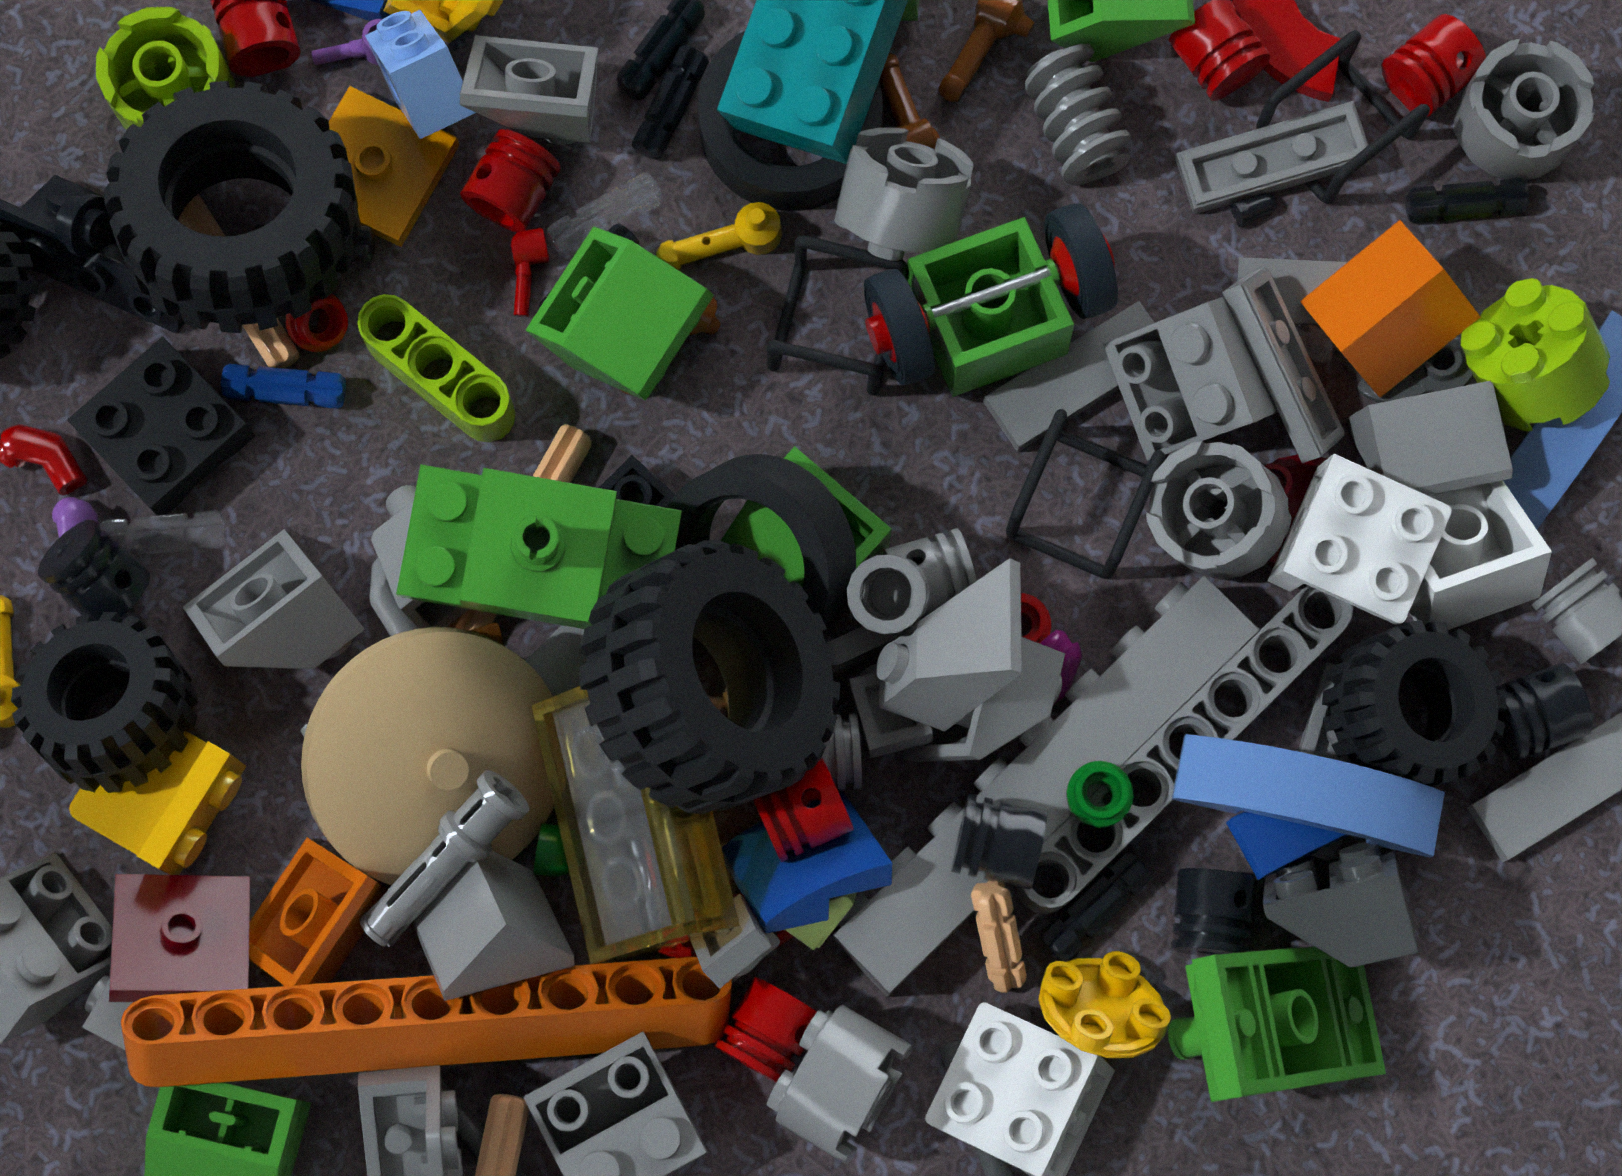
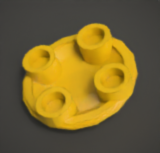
M1120 951L1109 952L1103 959L1075 958L1066 962L1055 961L1050 963L1045 970L1038 998L1044 1019L1060 1038L1081 1051L1105 1058H1134L1153 1050L1165 1036L1171 1014L1164 1005L1161 995L1140 975L1141 966L1139 962L1131 955Z

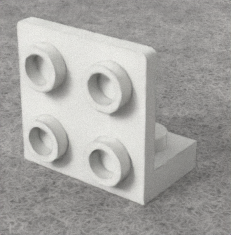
M1333 454L1317 467L1268 582L1290 592L1302 584H1306L1392 624H1401L1407 618L1452 509L1441 501Z
M983 1002L979 1004L926 1114L925 1120L929 1125L1019 1168L1029 1176H1066L1115 1070L1101 1056L1081 1051L1058 1035Z

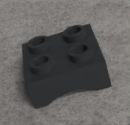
M163 336L67 419L75 430L160 520L178 506L205 476L235 455L255 437L244 420Z

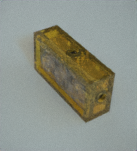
M580 686L531 705L590 964L649 954L740 926L713 811L705 814L687 813L678 808V806L670 808L650 798L649 787L639 790L621 775L625 770L623 765L618 760L610 761L599 745L604 741V738L597 724L590 727L584 709L590 704L587 690H580Z

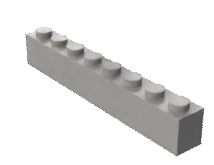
M1205 576L1190 589L1182 582L1178 583L1154 608L1162 616L1146 632L1135 625L1110 650V653L1117 660L1101 676L1093 669H1090L1068 690L1064 696L1072 704L1055 721L1049 716L1027 730L1020 737L1019 740L1027 748L1009 765L999 757L973 783L980 791L976 802L983 803L984 798L987 797L992 798L993 806L999 807L1001 801H1005L1020 807H1032L1047 811L1044 843L1072 815L1067 804L1066 790L1070 778L1078 768L1093 761H1106L1121 767L1231 660L1260 629ZM1094 784L1088 787V799L1102 786L1101 784ZM956 802L949 805L929 825L927 829L934 838L917 855L907 847L892 861V885L883 887L870 900L862 892L855 897L854 905L839 922L838 925L841 928L833 936L834 943L886 997L905 981L975 912L971 898L972 889L977 883H987L989 881L984 879V872L978 871L976 877L968 876V869L961 868L960 874L951 872L964 811Z

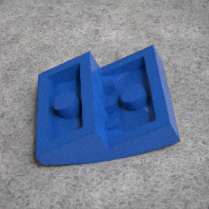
M843 791L839 792V795L854 827L853 831L815 848H811L810 844L807 843L802 846L804 852L797 856L794 850L787 852L789 859L783 862L780 861L763 821L754 824L721 847V860L765 934L829 920V898L892 885L893 863ZM812 801L808 808L817 807L820 801Z

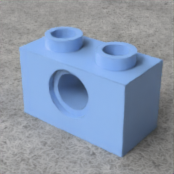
M421 10L414 13L401 11L391 14L377 24V30L365 35L396 103L420 139L476 113L460 105L462 78L448 47Z

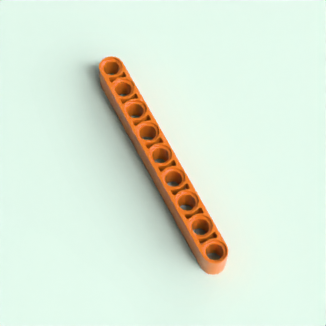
M697 957L575 965L444 1001L434 975L165 994L144 997L130 1004L123 1012L121 1028L129 1073L136 1082L148 1087H169L434 1065L442 1066L599 1054L610 1050L643 1031L653 1049L703 1046L715 1043L725 1034L723 1031L726 1025L729 1024L732 979L719 989L702 971Z

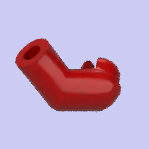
M23 424L11 426L1 433L0 463L8 468H13L14 466L23 467L26 462L42 465L60 495H68L86 484L87 477L66 442L59 434Z

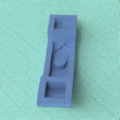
M1613 310L1598 329L1610 354L1606 372L1610 380L1607 391L1591 410L1571 423L1563 425L1560 417L1545 423H1534L1532 425L1533 431L1527 432L1515 451L1510 455L1513 468L1512 479L1503 481L1536 529L1539 528L1622 413V316Z
M1185 734L1171 800L1237 814L1239 811L1254 813L1365 838L1367 844H1377L1380 847L1431 858L1434 856L1445 792L1396 775L1326 757L1243 741Z

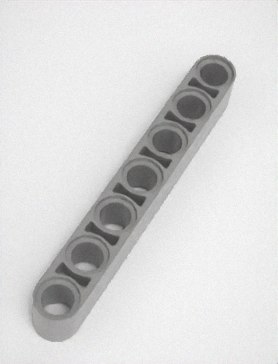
M1309 585L1304 587L1120 767L1128 777H1141L1151 784L1155 794L1154 803L1148 807H1138L1132 804L1129 812L1121 821L1110 827H1105L1109 834V847L1104 852L1098 853L1090 852L1081 846L1077 838V828L1082 822L1072 814L1043 843L1038 866H1051L1059 871L1064 881L1063 893L1059 897L1049 899L1037 894L1033 887L1030 890L1016 887L1018 897L1024 906L1033 912L1042 914L1054 913L1065 907L1172 801L1179 759L1174 757L1170 751L1169 736L1181 732L1189 735L1234 740L1346 629L1352 618V605ZM1317 603L1325 607L1331 616V628L1320 629L1309 624L1304 615V604ZM1273 646L1281 650L1287 658V672L1275 673L1266 669L1260 661V647ZM1228 689L1237 693L1243 701V715L1233 718L1219 712L1214 702L1215 691ZM1102 785L1089 798V801L1095 806L1103 807L1110 803L1111 795L1109 790Z

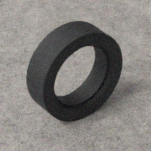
M745 31L739 33L729 40L713 57L704 73L699 89L698 119L700 138L710 167L722 183L741 198L751 203L762 202L769 204L775 210H808L838 199L847 164L824 157L802 166H779L765 162L751 154L739 142L731 124L717 111ZM879 82L861 131L881 128L883 101Z
M766 454L743 455L728 460L695 477L678 490L667 508L682 510L675 550L688 544L695 545L704 540H710L712 521L717 510L725 500L746 499L757 502L775 512L788 525L799 544L804 563L802 588L809 596L805 602L813 614L819 612L825 626H827L842 611L848 601L847 587L851 575L856 570V551L853 534L849 522L836 498L812 473L798 464L777 456Z

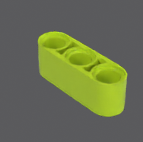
M383 294L371 298L363 305L358 315L357 325L363 341L376 361L473 439L481 442H493L500 440L510 432L515 422L516 413L508 388L499 376L405 300L395 295ZM394 321L405 324L403 332L396 339L382 341L376 338L380 327L386 323ZM444 359L452 362V368L449 373L442 378L434 380L422 376L425 367L434 360ZM491 397L500 401L499 408L490 417L475 418L469 415L470 408L478 399Z

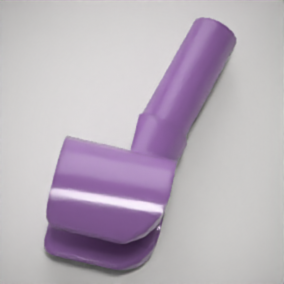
M382 19L368 22L362 31L361 39L312 50L314 64L321 65L349 58L365 57L370 63L378 65L365 35L377 30L376 26Z

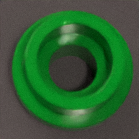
M1106 761L1089 762L1078 768L1070 778L1066 790L1067 804L1072 814L1083 824L1095 828L1110 827L1121 821L1129 812L1133 802V787L1127 774L1115 764ZM1094 784L1104 785L1110 792V803L1103 807L1093 805L1087 797L1088 787Z

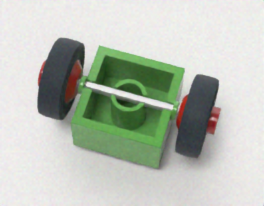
M1076 203L1058 208L1046 215L1044 230L1050 258L1048 260H1044L1025 217L909 258L907 262V279L898 269H891L872 275L864 280V298L869 318L865 319L866 329L875 352L878 355H883L888 368L898 383L908 385L934 374L935 356L952 397L1067 355L1074 323L1056 285L1060 286L1067 302L1082 319L1093 318L1107 313L1115 308L1118 302L1114 256L1106 237L1102 234L1089 210L1084 205Z

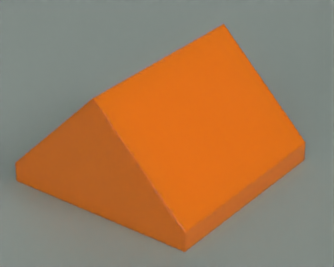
M1401 220L1392 225L1300 301L1379 398L1481 317L1445 269Z
M307 837L249 922V960L284 986L330 983L364 932L359 919L378 902L388 889Z

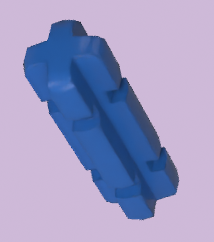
M228 364L223 368L221 392L222 395L231 400L250 401L251 396H255V399L259 400V402L309 406L310 401H314V404L318 405V407L338 409L343 406L345 401L346 380L341 374L318 371L316 376H312L309 370L259 366L257 371H254L253 368H250V365Z

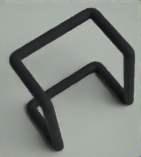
M1357 30L1349 32L1274 91L1267 98L1256 123L1257 129L1269 126L1278 104L1339 56V69L1392 127L1343 165L1335 173L1327 189L1318 179L1304 183L1324 204L1333 203L1346 179L1399 136L1405 139H1413L1430 112V107L1427 104H1420L1404 118H1401L1350 63L1361 40V33Z
M799 236L795 240L794 268L775 339L767 345V367L770 371H777L781 365L783 355L865 374L868 375L867 392L870 395H876L879 392L886 366L882 354L878 355L876 353L874 363L787 343L806 270L807 249L889 269H898L905 279L907 278V263L903 259L890 261L876 257L865 249L810 236Z
M1059 409L1053 416L1013 507L1006 527V535L1020 544L1100 578L1109 579L1114 575L1122 560L1154 485L1151 482L1153 474L1164 462L1165 454L1161 450L1155 451L1148 464L1144 465L1063 430L1067 419V412L1064 409ZM1056 441L1143 477L1105 565H1101L1019 530Z

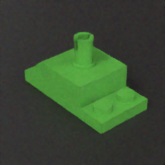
M420 464L396 595L413 600L585 629L592 625L588 620L598 598L606 595L608 587L613 582L675 551L682 510L617 499V491L500 470L483 468L482 475Z
M1313 946L1216 954L1192 959V964L1185 966L1195 1017L1173 1019L1169 1024L1168 1041L1174 1055L1180 1060L1192 1059L1195 1056L1202 1055L1211 1102L1386 1074L1364 965L1350 968Z

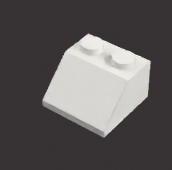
M1503 480L1428 495L1449 505L1452 512L1409 613L1414 621L1422 620L1423 624L1435 620L1447 623V628L1450 630L1540 598L1552 551Z

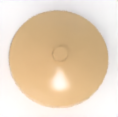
M428 627L401 632L382 639L352 658L334 676L319 697L310 716L302 747L301 770L305 797L319 829L342 857L366 875L392 885L439 835V820L448 810L457 811L477 790L476 780L485 770H491L515 786L527 801L530 809L522 820L512 819L491 842L492 851L512 860L539 833L541 823L546 822L556 803L565 770L563 758L565 734L557 704L539 674L518 654L501 643L479 633L451 627Z

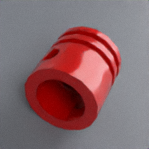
M210 0L215 12L214 16L218 24L228 66L233 73L240 76L255 77L287 68L298 60L301 50L286 0Z
M1211 0L1194 11L1195 24L1172 32L1168 40L1192 75L1198 77L1197 81L1202 89H1207L1206 93L1211 101L1223 99L1250 82L1263 70L1271 58L1267 49L1261 48L1262 43L1259 38L1252 36V29L1241 17L1231 0Z
M1441 14L1409 38L1404 45L1398 47L1393 54H1390L1383 60L1381 64L1382 75L1389 90L1410 112L1420 104H1427L1430 107V112L1427 116L1429 117L1436 112L1437 108L1442 107L1450 98H1453L1469 84L1479 66L1486 59V54L1476 35L1465 23L1454 16ZM1459 52H1462L1464 61L1457 57Z
M499 129L493 137L494 142H491L486 148V155H483L461 190L460 195L463 201L480 216L512 232L524 231L545 198V191L550 189L554 182L553 178L559 174L561 166L550 152L532 139L508 129Z
M823 758L818 761L813 769L805 772L803 779L790 787L754 799V803L781 862L789 859L787 852L794 850L797 856L804 852L802 846L807 843L810 844L811 848H815L854 830ZM812 801H820L817 807L808 808Z
M754 977L732 1015V1019L736 1021L734 1027L726 1025L723 1032L728 1037L725 1042L718 1039L715 1047L765 1078L777 1083L785 1069L790 1072L794 1069L795 1064L790 1061L793 1055L799 1058L802 1055L804 1048L799 1046L800 1040L817 1011L776 986L758 977Z

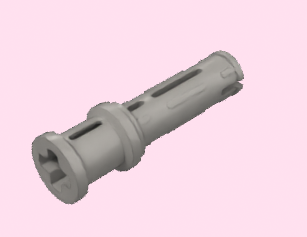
M485 770L476 780L477 790L457 811L448 810L439 820V835L391 885L378 902L359 919L362 929L373 941L384 947L386 945L392 947L407 927L435 900L462 868L469 862L475 863L479 860H484L492 851L491 842L511 820H522L530 809L527 801L507 779L491 770Z

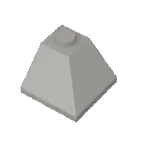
M475 35L460 91V105L527 137L544 138L548 142L558 145H568L575 142L590 143L595 113L598 48Z
M285 529L183 606L215 656L224 666L315 669L326 659L335 658L343 653L351 644L352 639L365 630Z
M1009 558L922 618L896 640L888 643L883 648L876 665V675L880 679L879 708L946 731L1022 674L1020 562Z
M1021 637L1022 674L946 731L931 727L933 742L905 749L903 758L914 762L981 760L1050 716L1052 706L1061 692L1062 678L1060 673L1065 653Z

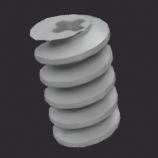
M1079 44L1046 55L1027 71L1028 78L1025 81L1027 94L1032 99H1036L1034 103L1035 114L1040 120L1045 121L1043 125L1044 135L1049 141L1055 142L1052 154L1059 163L1064 164L1061 170L1063 180L1067 184L1075 186L1114 174L1128 165L1131 160L1130 155H1119L1118 152L1119 149L1129 143L1131 139L1130 133L1127 130H1118L1111 133L1109 131V128L1120 121L1122 117L1120 110L1117 108L1100 110V107L1111 99L1113 95L1109 87L1091 89L1090 87L1102 78L1104 74L1102 68L1099 65H1090L1083 68L1081 66L1094 54V49L1090 44Z

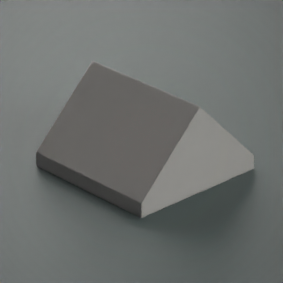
M1490 381L1367 405L1346 419L1348 433L1368 469L1427 496L1512 479V463L1494 385Z
M491 851L484 860H479L475 863L469 862L462 868L435 900L412 922L444 1001L575 966L574 955L536 876L533 875V871L494 851Z

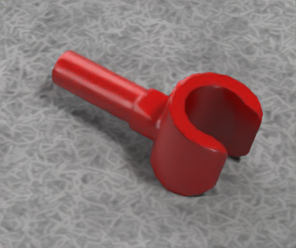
M542 228L519 231L511 240L516 266L515 276L517 277L514 316L529 317L532 284L530 265L550 262L546 237Z

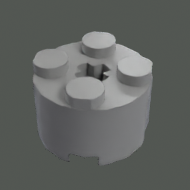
M1520 39L1510 40L1489 53L1459 98L1456 114L1454 115L1453 132L1471 162L1491 176L1498 177L1500 180L1521 178L1526 181L1540 178L1561 164L1593 121L1594 113H1592L1594 103L1591 94V88L1594 85L1593 77L1579 56L1560 43L1549 41L1547 46L1532 42L1518 44Z
M878 127L861 131L858 134L856 145H853L849 152L837 203L835 223L842 228L848 229L863 240L869 241L868 251L872 255L890 261L903 259L905 252L925 253L955 242L971 187V174L973 170L971 159L962 150L945 140L937 138L935 149L922 144L906 141L909 131L907 129Z
M1192 442L1171 453L1153 474L1151 482L1154 483L1149 498L1150 514L1146 512L1147 523L1157 544L1175 560L1195 572L1224 580L1242 577L1264 566L1281 547L1283 539L1289 534L1291 515L1288 510V498L1278 477L1242 446L1223 442ZM1221 500L1227 504L1224 507L1226 511L1219 519L1214 520L1213 517L1216 515L1210 508L1215 502Z
M841 1005L834 1013L829 1010L826 1013L821 1010L817 1011L799 1043V1046L808 1050L798 1069H795L793 1073L788 1070L783 1072L775 1084L766 1106L778 1112L775 1119L777 1124L843 1163L848 1164L858 1149L848 1141L852 1135L856 1137L861 1128L868 1132L872 1130L902 1073L893 1069L891 1065L895 1057L901 1061L903 1059L906 1060L911 1054L912 1045Z

